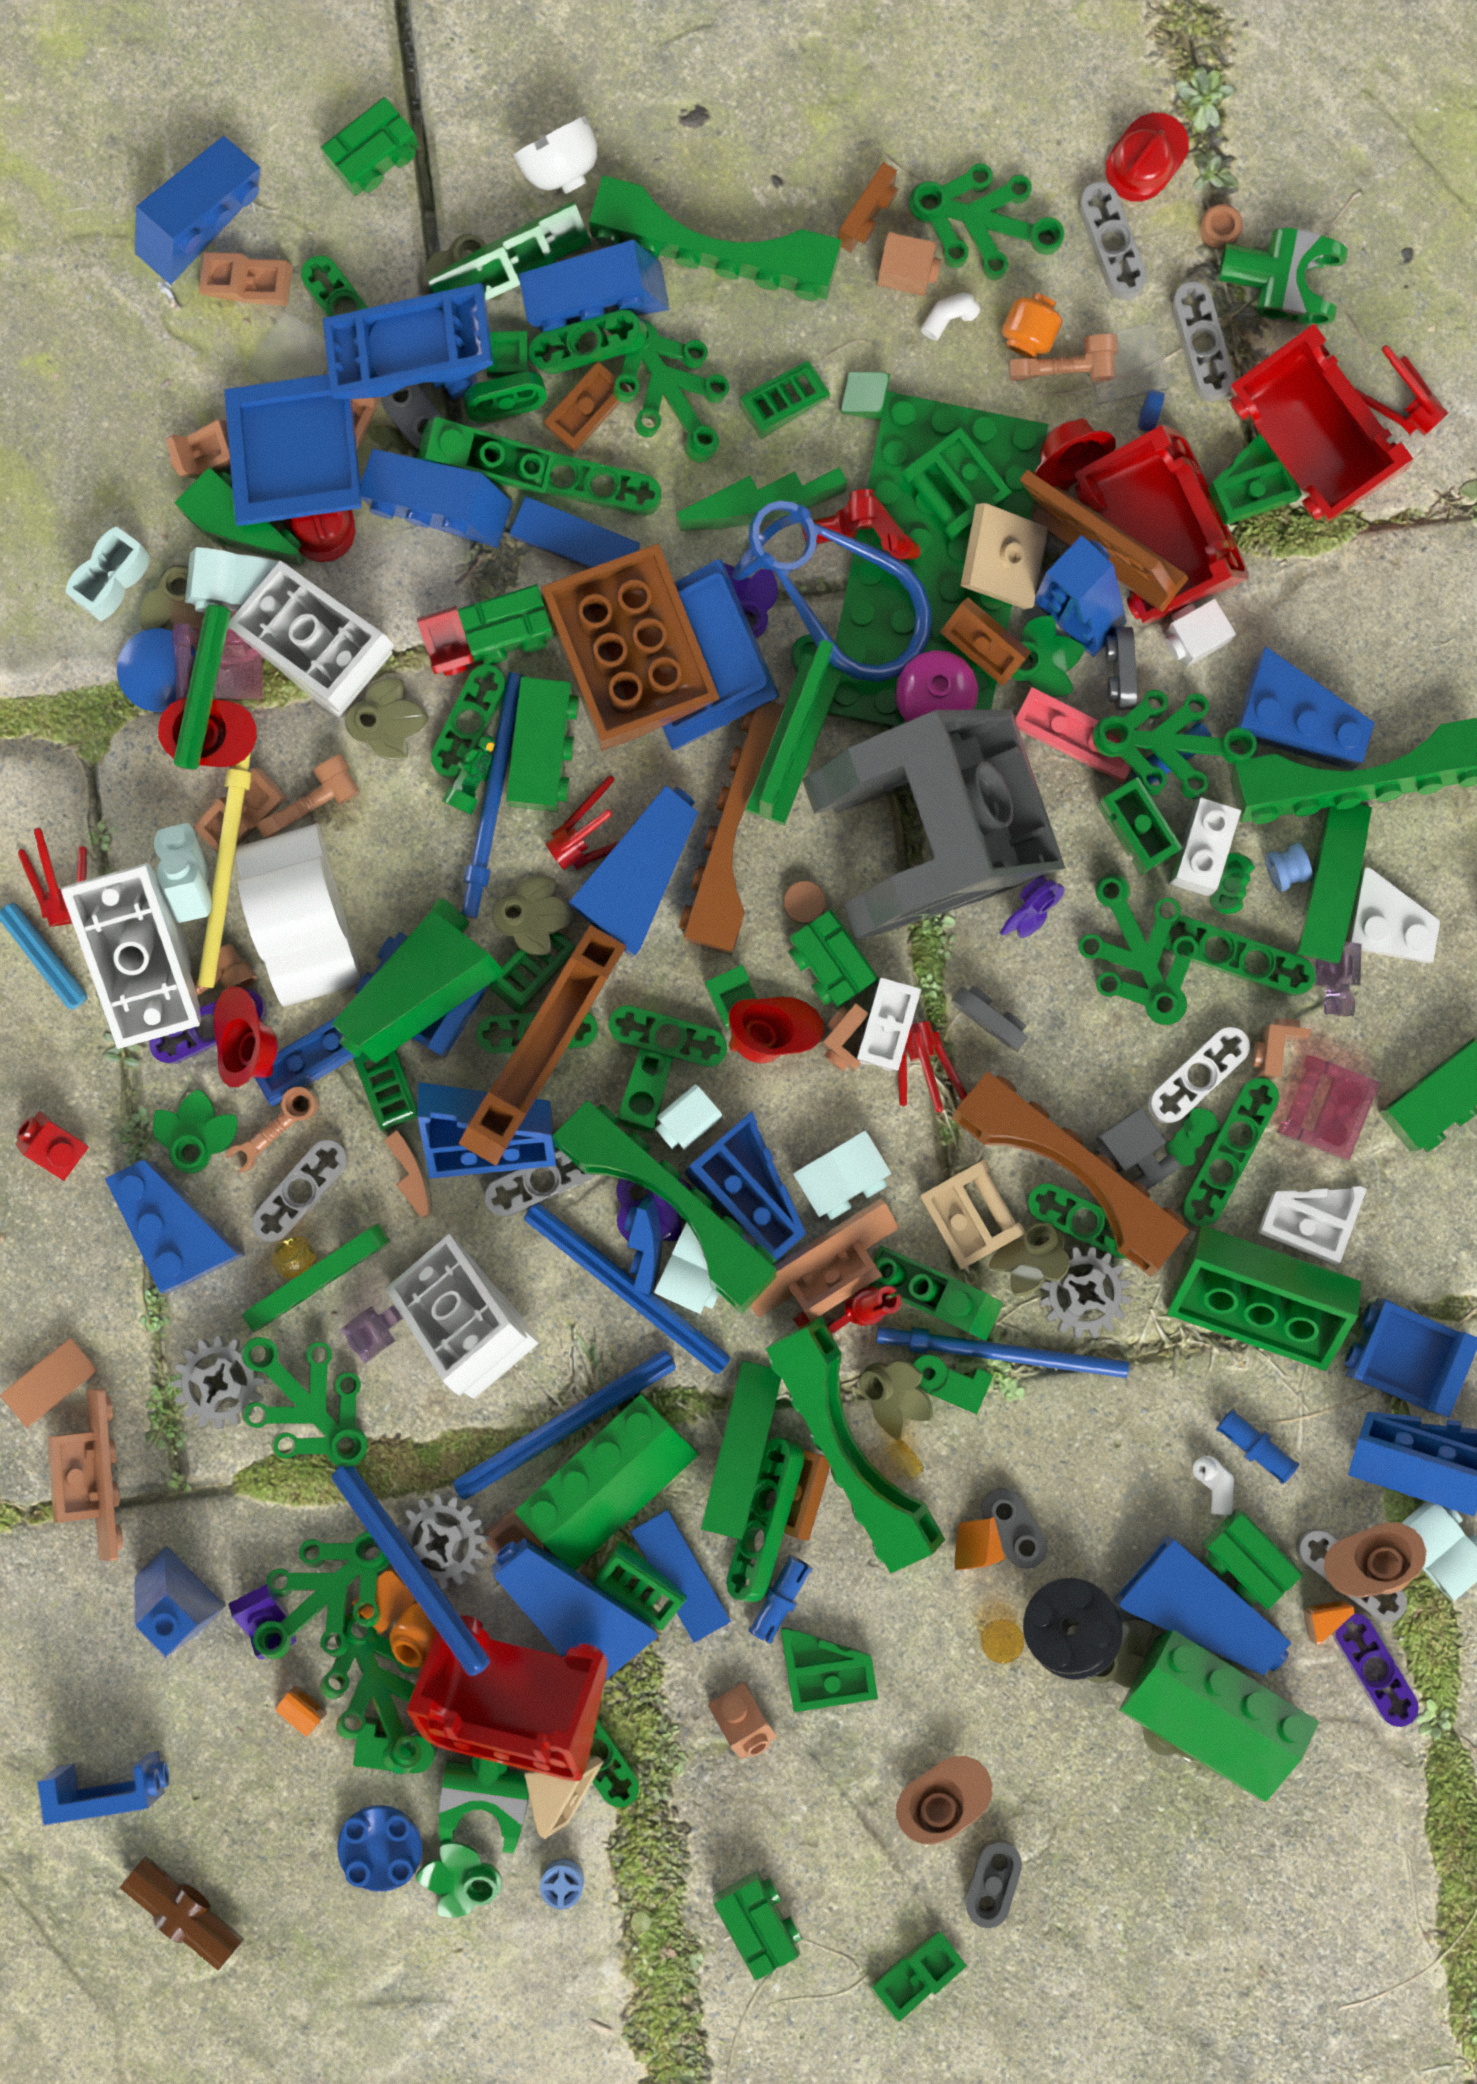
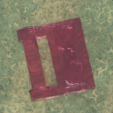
M174 623L172 630V641L175 649L176 699L187 698L196 655H191V645H198L202 629L189 628V625L185 623ZM228 629L224 645H242L245 649V656H222L213 699L260 700L263 698L261 655L233 630Z
M1307 1055L1302 1068L1306 1069L1287 1119L1285 1122H1280L1277 1134L1342 1160L1350 1161L1380 1082L1318 1057ZM1322 1075L1333 1080L1314 1129L1311 1132L1301 1127Z

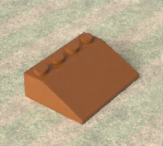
M659 543L541 586L543 604L601 752L642 737L719 700V695Z

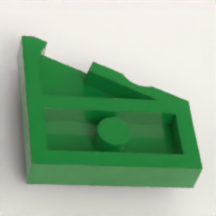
M788 1627L781 1628L794 1713L878 1699L871 1654Z

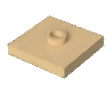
M987 503L976 504L960 586L1022 609L1033 608L1048 527Z

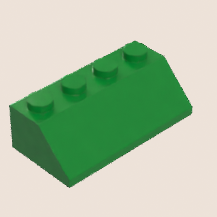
M1201 1225L1186 1253L1166 1315L1326 1371L1358 1317L1362 1281Z
M641 1392L530 1495L514 1513L548 1549L564 1563L576 1570L686 1468L699 1453L645 1394Z
M1175 1630L1155 1637L1118 1710L1262 1802H1267L1302 1760L1319 1724L1318 1720Z

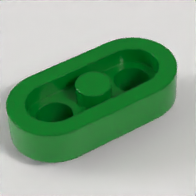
M521 371L516 374L474 384L465 392L463 401L467 416L472 421L488 423L537 410L546 402L547 392L543 378L539 374Z

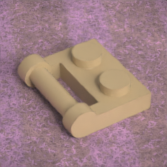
M985 1159L919 1196L960 1270L1017 1239L1026 1232L1021 1222H1015L990 1178L988 1171L991 1169ZM972 1180L1001 1229V1232L991 1237L963 1187Z

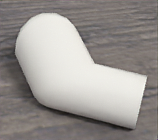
M960 292L940 299L922 326L921 332L929 339L938 341L951 319L961 317L964 321H972L978 316L980 305L974 300L972 294Z
M1202 1456L1195 1461L1192 1470L1195 1478L1212 1491L1211 1513L1232 1515L1234 1476L1217 1458Z

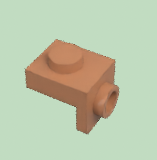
M217 419L187 437L173 434L166 438L170 451V462L181 477L198 479L208 467L217 473L230 466L227 421Z
M857 1004L850 1011L842 1007L827 1024L833 1031L822 1044L828 1050L824 1057L842 1072L846 1067L854 1072L861 1064L860 1061L843 1048V1045L869 1015Z
M1275 1018V1024L1262 1027L1261 1042H1255L1252 1053V1066L1258 1067L1257 1077L1269 1079L1281 1077L1285 1039L1306 1040L1311 1037V1029L1300 1028L1299 1020Z
M744 1682L707 1704L730 1747L741 1759L761 1754L769 1747L770 1742L777 1738L774 1729L767 1722L749 1687Z

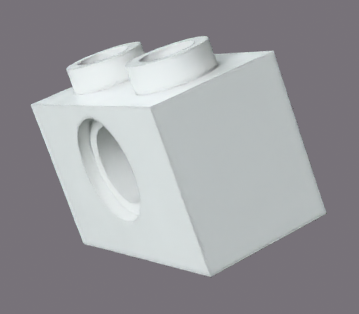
M1200 798L1193 805L1181 843L1183 849L1178 853L1169 882L1170 885L1208 897L1217 891L1241 810L1204 798Z

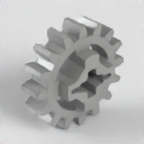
M1077 1247L1071 1248L1069 1268L1078 1264H1090V1268L1087 1269L1084 1275L1074 1276L1067 1272L1061 1281L1054 1282L1049 1280V1282H1044L1040 1288L1047 1290V1296L1038 1300L1039 1305H1050L1052 1310L1045 1316L1047 1321L1056 1318L1061 1320L1058 1325V1331L1064 1333L1072 1326L1075 1338H1081L1084 1329H1088L1091 1338H1097L1099 1326L1102 1325L1104 1329L1111 1332L1114 1330L1110 1319L1113 1316L1120 1319L1125 1318L1126 1315L1119 1309L1120 1303H1131L1130 1297L1122 1295V1289L1128 1287L1131 1283L1130 1280H1119L1117 1276L1124 1269L1122 1264L1113 1267L1108 1265L1111 1260V1254L1104 1253L1097 1259L1094 1247H1088L1085 1256H1081ZM1106 1276L1112 1288L1111 1299L1105 1296L1102 1284ZM1069 1282L1078 1285H1086L1089 1282L1091 1284L1089 1291L1100 1303L1090 1300H1082L1079 1303L1077 1300L1080 1294ZM1057 1286L1064 1289L1067 1303L1063 1308L1064 1310L1060 1307L1057 1299ZM1095 1309L1103 1313L1098 1318L1090 1321H1078V1318L1086 1310Z
M215 1336L213 1347L210 1346L206 1339L199 1340V1352L186 1349L183 1353L189 1362L187 1364L179 1363L174 1367L178 1372L182 1373V1379L172 1381V1386L182 1388L183 1392L174 1400L176 1403L187 1402L189 1407L186 1409L184 1416L188 1418L198 1413L200 1415L198 1425L201 1427L206 1426L211 1419H214L216 1429L224 1428L226 1418L229 1419L233 1426L241 1424L239 1413L243 1411L244 1407L251 1401L260 1402L264 1399V1396L257 1392L256 1389L257 1386L266 1384L267 1379L257 1377L256 1371L244 1365L241 1351L239 1350L240 1339H232L229 1345L225 1346L224 1337ZM213 1354H221L214 1366L208 1368L199 1365L206 1357ZM238 1363L241 1364L245 1371L247 1383L240 1379L236 1369ZM224 1373L223 1381L228 1383V1388L216 1392V1384L211 1381V1377ZM192 1382L196 1383L202 1394L201 1401L197 1399L194 1393ZM231 1397L241 1400L229 1410L218 1411L226 1398ZM254 1408L250 1410L249 1416L255 1413Z
M445 1494L435 1495L434 1505L428 1498L420 1500L419 1508L421 1512L414 1508L407 1510L406 1515L411 1523L398 1525L399 1531L406 1534V1541L435 1582L439 1579L441 1589L451 1587L452 1577L458 1585L467 1582L465 1571L472 1575L478 1573L481 1569L475 1560L485 1559L489 1555L487 1551L480 1548L481 1543L491 1540L490 1535L480 1534L479 1530L487 1522L486 1519L480 1518L475 1520L472 1517L476 1506L472 1504L461 1508L462 1499L460 1496L452 1497L449 1504H447ZM441 1513L450 1514L460 1520L461 1523L457 1525L449 1522L446 1516L441 1515ZM422 1527L424 1532L420 1544H418V1534ZM447 1534L450 1542L446 1543L445 1547L439 1548L437 1540L442 1535ZM468 1538V1551L466 1556H464L462 1551L464 1548L465 1541ZM429 1558L438 1561L440 1567L445 1568V1570L431 1566L425 1559Z

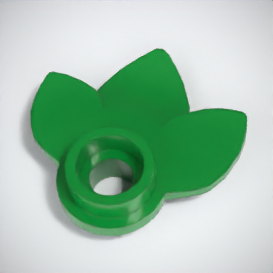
M1048 615L1034 618L1025 625L1019 640L1031 651L1028 656L1031 660V666L1028 668L1019 667L1011 678L1020 682H1029L1033 688L1051 697L1069 695L1073 692V686L1065 672H1068L1078 663L1085 652V647L1071 638L1056 636L1054 616Z
M195 1090L189 1094L180 1105L176 1114L167 1110H156L153 1119L154 1136L160 1144L169 1149V1158L173 1166L181 1172L190 1174L202 1171L209 1164L212 1155L227 1150L233 1143L238 1129L237 1116L220 1115L216 1117L211 1101L201 1090ZM195 1145L198 1149V1156L194 1160L189 1161L186 1159L184 1151L187 1146Z
M453 1841L442 1843L440 1847L441 1858L427 1862L421 1867L415 1877L416 1881L426 1889L441 1896L438 1904V1916L442 1917L465 1916L476 1905L481 1906L492 1902L502 1887V1877L497 1868L491 1864L483 1863L474 1848ZM476 1880H483L486 1882L479 1883L476 1882Z

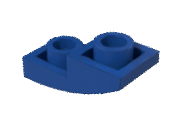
M645 1195L638 1207L631 1206L624 1230L631 1232L627 1247L637 1249L630 1270L631 1274L637 1275L633 1290L649 1295L659 1273L662 1234L659 1213L654 1197Z

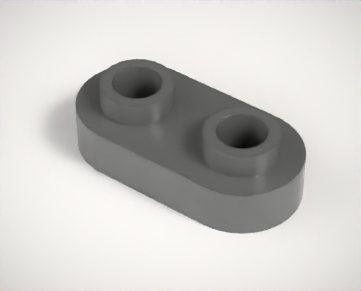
M418 384L406 386L387 397H381V403L386 414L412 448L419 452L423 436L419 433V428L435 416L443 419L441 414ZM403 391L409 394L405 402L399 403L394 400L398 392Z
M1132 626L1114 627L1113 636H1106L1105 639L1106 660L1113 661L1114 677H1108L1109 702L1116 703L1117 710L1134 709L1137 703L1134 632Z
M972 986L969 991L961 987L952 998L951 1003L1004 1045L1018 1052L1028 1039L1023 1033L1026 1025L1007 1011L1003 1016L989 1006L993 1000L977 987Z
M997 1488L990 1491L981 1503V1515L983 1519L995 1517L1004 1554L1012 1564L1019 1568L1029 1569L1038 1566L1047 1554V1541L1023 1501L1015 1492L1006 1488ZM1001 1503H1007L1011 1507L1010 1515L1004 1519L998 1518L996 1515V1508ZM1023 1540H1031L1034 1544L1033 1551L1028 1555L1021 1554L1019 1552V1544Z
M994 1839L982 1846L966 1894L965 1907L967 1913L976 1925L983 1928L996 1927L1007 1918L1022 1869V1860L1018 1850L1007 1840ZM996 1854L1005 1855V1865L999 1868L992 1866L991 1860ZM983 1896H991L994 1898V1904L989 1909H982L979 1906V1900Z

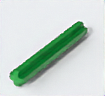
M208 605L205 610L176 747L174 765L187 770H197L199 767L231 616L230 609L220 605Z

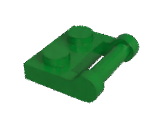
M961 427L901 473L906 483L915 486L946 526L944 531L952 541L972 526L976 504L987 503L997 507L1008 499L1012 493ZM935 466L968 510L959 516L926 475V472Z

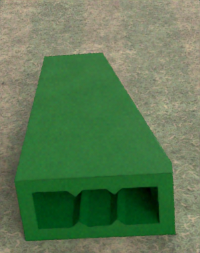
M432 909L331 1025L343 1035L338 1042L352 1055L358 1058L364 1053L377 1063L493 982L504 970L489 953Z

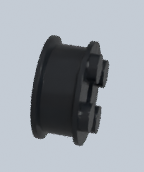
M1063 1578L1046 1584L1031 1598L1023 1618L1024 1638L1030 1652L1045 1669L1064 1679L1083 1680L1100 1674L1112 1664L1121 1648L1123 1628L1117 1609L1099 1587L1086 1580ZM1072 1625H1079V1629L1075 1634H1068V1630Z

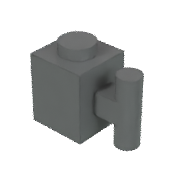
M1143 1108L1136 1109L1095 1138L1100 1145L1095 1149L1097 1154L1108 1158L1116 1166L1119 1173L1128 1170L1136 1164L1142 1174L1136 1177L1134 1181L1141 1184L1147 1190L1180 1168L1178 1161L1172 1154H1169L1159 1162L1151 1154L1165 1144L1166 1141Z

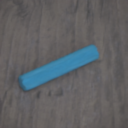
M12 902L0 910L1 923L65 1006L73 1010L82 1005L88 999L86 992L19 905Z

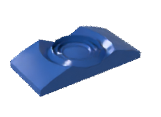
M482 283L323 318L330 392L334 399L387 397L410 385L424 382H454L494 364L485 289Z

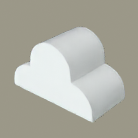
M282 561L277 563L231 618L228 625L241 639L276 666L306 694L337 717L342 715L392 655L393 652L391 650L394 648L393 643L381 631Z
M316 823L237 846L236 859L241 877L238 881L244 915L259 956L266 964L272 986L281 1005L286 1007L357 986L362 979V973L319 825Z
M145 863L62 887L61 891L117 1049L200 1026V1007L190 973L191 959L182 923H178L173 917L151 865Z
M450 1234L444 1237L385 1288L441 1380L460 1396L465 1392L468 1396L475 1399L540 1343L538 1337L521 1314L492 1284L474 1259Z

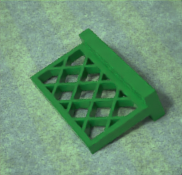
M821 639L815 656L808 653L804 654L747 803L746 812L785 826L843 672L830 664L833 643Z

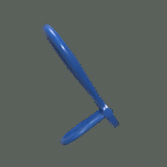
M781 500L765 505L754 515L749 525L748 540L750 547L735 566L732 572L733 579L741 581L761 567L775 571L816 646L819 647L821 639L833 643L830 661L833 667L858 680L881 682L898 677L907 663L923 653L931 636L932 609L925 587L909 565L886 551L814 523L810 517L809 510L802 505ZM774 510L791 513L775 520L759 535V526L766 514ZM800 522L806 533V547L802 556L791 563L775 561L762 547L779 530ZM818 534L897 577L910 594L915 610L914 634L907 649L895 660L880 665L859 663L844 654L787 576L791 570L802 567L811 559L816 548Z

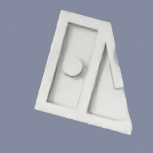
M1363 868L1360 874L1347 948L1428 964L1432 963L1440 920L1374 870Z
M1358 1186L1351 1189L1328 1190L1326 1188L1311 1189L1306 1192H1297L1296 1190L1274 1192L1270 1197L1258 1233L1337 1265L1343 1257L1367 1189Z

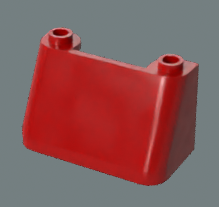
M1312 324L1231 384L1230 390L1234 397L1228 400V402L1242 421L1246 418L1250 419L1306 496L1302 500V504L1315 521L1323 518L1329 523L1408 470L1414 458L1402 442L1398 444L1392 442L1389 444L1392 437L1391 432L1388 428L1385 430L1351 385L1338 367L1336 357L1331 355L1326 359L1330 355L1324 346L1326 339L1317 326Z
M1160 425L1074 473L1079 483L1075 486V491L1080 502L1087 507L1091 506L1097 512H1101L1106 520L1174 565L1188 577L1186 583L1163 612L1130 590L1131 596L1127 597L1126 601L1135 619H1141L1142 623L1149 624L1190 604H1195L1227 590L1249 578L1247 567L1228 525H1223L1208 490L1209 484L1189 442L1181 431Z
M460 1615L490 1659L489 1665L481 1673L470 1676L437 1631L406 1709L421 1736L429 1743L446 1750L564 1780H582L589 1760L608 1668L605 1654L595 1646L579 1644L578 1648H569L565 1657L493 1640L490 1639L488 1633L482 1628L483 1623L480 1620L468 1615Z

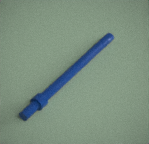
M509 672L472 861L471 865H466L463 882L467 886L461 913L467 918L477 919L483 887H488L491 870L487 869L515 730L521 677H525L519 673Z
M878 1326L876 1333V1343L908 1347V1352L926 1354L927 1350L1120 1378H1127L1129 1372L1128 1361L930 1334L929 1329L912 1327L911 1331Z

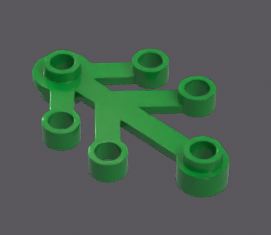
M974 164L968 173L943 186L931 181L922 182L915 186L909 196V210L918 221L931 223L944 247V262L951 268H960L967 262L969 248L964 241L957 239L948 218L963 222L984 261L982 266L983 273L991 280H999L1006 274L1008 259L1003 253L998 251L987 230L1030 242L1033 249L1042 255H1051L1057 252L1062 245L1065 235L1064 228L1055 218L1045 217L1038 220L1035 224H1030L993 212L1010 202L1022 204L1029 199L1032 184L1026 176H1013L1007 185L970 204L954 201V199L969 190L984 192L990 187L993 174L991 168L986 164ZM975 173H983L987 180L983 183H978L974 181L972 176ZM1020 184L1025 187L1026 192L1017 195L1012 191V186ZM925 199H932L936 203V207L926 209L922 206L921 202ZM1048 234L1053 238L1054 242L1049 245L1042 244L1039 236ZM954 248L959 249L963 252V257L953 259L949 255V251ZM996 260L1002 264L1003 268L999 271H993L989 268L988 263Z
M641 319L647 329L645 342L638 350L624 354L625 358L621 374L617 377L613 386V395L618 401L623 403H629L636 398L640 388L636 376L642 361L650 374V379L642 410L638 413L634 422L636 432L643 437H652L657 433L661 425L659 409L662 397L664 396L688 434L684 442L686 455L698 463L708 462L714 457L719 448V437L711 427L702 425L680 389L702 395L711 403H720L729 392V382L720 374H713L708 378H703L665 366L658 354L682 360L683 364L688 368H700L708 356V349L699 340H690L683 344L658 336L655 327L650 322ZM625 323L624 331L618 333V335L625 340L628 338V331L634 328ZM688 351H697L700 354L701 358H692L689 355ZM628 384L633 392L626 393L621 390L619 385ZM710 385H718L722 389V393L713 392ZM641 419H650L654 423V427L644 426ZM697 436L705 437L709 440L710 444H701Z
M1150 690L1145 694L1141 703L1123 718L1119 716L1103 718L1096 724L1092 733V741L1095 748L1107 757H1120L1139 776L1140 781L1151 796L1157 795L1163 790L1167 783V776L1162 769L1152 767L1136 748L1151 749L1181 781L1180 790L1189 799H1198L1204 794L1208 788V779L1204 773L1195 771L1178 752L1222 756L1224 760L1234 765L1235 761H1244L1251 758L1257 748L1255 736L1249 730L1243 728L1231 729L1224 738L1177 734L1190 722H1199L1207 714L1209 701L1205 696L1198 693L1189 695L1182 707L1155 730H1136L1148 718H1159L1162 716L1168 706V698L1165 693L1160 690ZM1148 700H1157L1161 708H1152L1148 704ZM1189 704H1198L1202 712L1192 711ZM1106 735H1116L1119 739V743H1113L1106 738ZM1230 746H1238L1242 750V754L1234 753ZM1153 776L1157 778L1160 785H1150L1146 777ZM1188 781H1197L1201 789H1192L1188 785Z
M1118 874L1103 876L1096 885V897L1101 904L1111 907L1131 951L1104 942L1103 938L1097 934L1083 936L1078 945L1079 951L1085 958L1095 959L1099 957L1142 973L1149 989L1124 982L1121 976L1115 972H1105L1097 979V990L1106 997L1117 995L1145 1005L1147 1015L1157 1024H1174L1181 1020L1186 1013L1187 998L1181 987L1191 960L1199 953V944L1195 938L1191 936L1177 938L1173 944L1175 959L1166 981L1164 980L1158 968V963L1173 922L1181 915V906L1173 898H1163L1157 902L1155 906L1157 918L1147 943L1127 902L1131 894L1129 882ZM1111 882L1116 883L1119 887V894L1114 899H1110L1105 895V887ZM1166 902L1172 903L1176 908L1175 915L1169 919L1164 918L1160 911L1161 906ZM1090 938L1096 939L1099 943V950L1093 955L1085 950V943ZM1184 940L1190 941L1194 946L1193 953L1188 957L1182 956L1178 950L1179 944ZM1107 976H1112L1117 981V988L1113 992H1107L1103 988L1102 983ZM1167 996L1172 999L1173 1008L1170 1012H1162L1159 1009L1158 1001L1161 997Z
M254 1337L248 1340L241 1351L244 1365L253 1371L264 1372L295 1406H266L260 1402H250L242 1411L243 1421L253 1428H261L266 1424H314L325 1436L296 1438L291 1433L280 1432L274 1436L271 1443L272 1451L278 1457L288 1459L295 1454H326L329 1460L338 1466L350 1467L359 1463L367 1451L366 1436L362 1430L355 1426L356 1395L361 1388L359 1377L354 1373L342 1372L333 1381V1389L340 1396L337 1424L326 1412L327 1365L332 1358L331 1348L326 1343L312 1342L305 1349L304 1358L310 1365L308 1393L277 1361L278 1349L274 1342L264 1337ZM256 1346H262L265 1350V1357L260 1362H255L251 1358V1351ZM320 1346L325 1351V1357L321 1362L316 1363L312 1360L311 1353L315 1347ZM345 1377H350L354 1382L353 1389L348 1393H344L340 1389V1382ZM254 1407H260L263 1410V1418L257 1423H253L249 1419V1412ZM289 1437L292 1441V1448L287 1453H281L278 1449V1443L282 1438ZM344 1437L350 1438L352 1442V1447L347 1453H341L338 1449V1443Z
M368 1531L358 1535L353 1543H321L316 1539H309L301 1544L299 1557L310 1568H317L326 1560L348 1561L336 1573H289L282 1568L275 1569L269 1573L266 1584L277 1597H286L292 1591L315 1592L281 1623L268 1621L256 1629L253 1643L262 1656L267 1659H278L284 1656L290 1649L291 1638L327 1605L326 1629L321 1636L320 1646L330 1657L336 1658L345 1654L349 1646L348 1638L343 1633L347 1587L359 1575L360 1596L359 1601L353 1607V1616L361 1626L367 1628L373 1627L379 1622L381 1610L376 1604L378 1572L385 1569L390 1562ZM313 1547L319 1548V1555L315 1559L309 1560L306 1558L309 1549ZM372 1547L379 1549L376 1558L372 1560L365 1559L368 1549ZM287 1577V1583L283 1588H274V1582L277 1578ZM368 1606L374 1608L373 1615L370 1618H360L363 1608ZM274 1636H280L281 1644L279 1647L269 1649V1640ZM332 1637H341V1644L338 1648L328 1649V1642Z
M348 1613L345 1615L343 1632L349 1641L348 1649L345 1654L335 1658L331 1670L322 1678L320 1682L321 1692L329 1699L340 1698L349 1687L350 1681L347 1673L356 1658L362 1674L346 1711L337 1719L336 1730L345 1739L356 1738L365 1728L364 1713L372 1698L389 1740L383 1751L384 1764L393 1773H408L420 1761L421 1748L416 1739L406 1734L390 1693L409 1702L416 1685L379 1667L374 1653L397 1663L399 1670L406 1674H413L420 1667H409L399 1662L393 1654L388 1639L378 1635L374 1627L367 1628L361 1626L355 1620L353 1613ZM360 1613V1618L365 1619L363 1615ZM351 1627L357 1628L363 1637L358 1638L354 1636ZM335 1636L336 1644L339 1647L341 1637ZM330 1678L336 1679L340 1683V1690L333 1689L330 1686ZM346 1718L354 1720L357 1726L356 1730H351L346 1726ZM400 1745L405 1746L410 1751L411 1757H405L401 1754Z

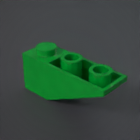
M435 416L425 424L417 459L479 472L492 483L544 494L555 453Z
M208 467L174 502L180 512L212 542L299 566L305 562L298 551L302 544L287 529L283 528L278 532L268 522L242 526L236 525L232 478L226 472L218 476Z
M882 1245L879 1246L873 1262L882 1276L868 1286H873L878 1290L885 1286H891L897 1291L889 1296L894 1297L900 1294L901 1302L987 1341L1004 1304L1002 1301Z

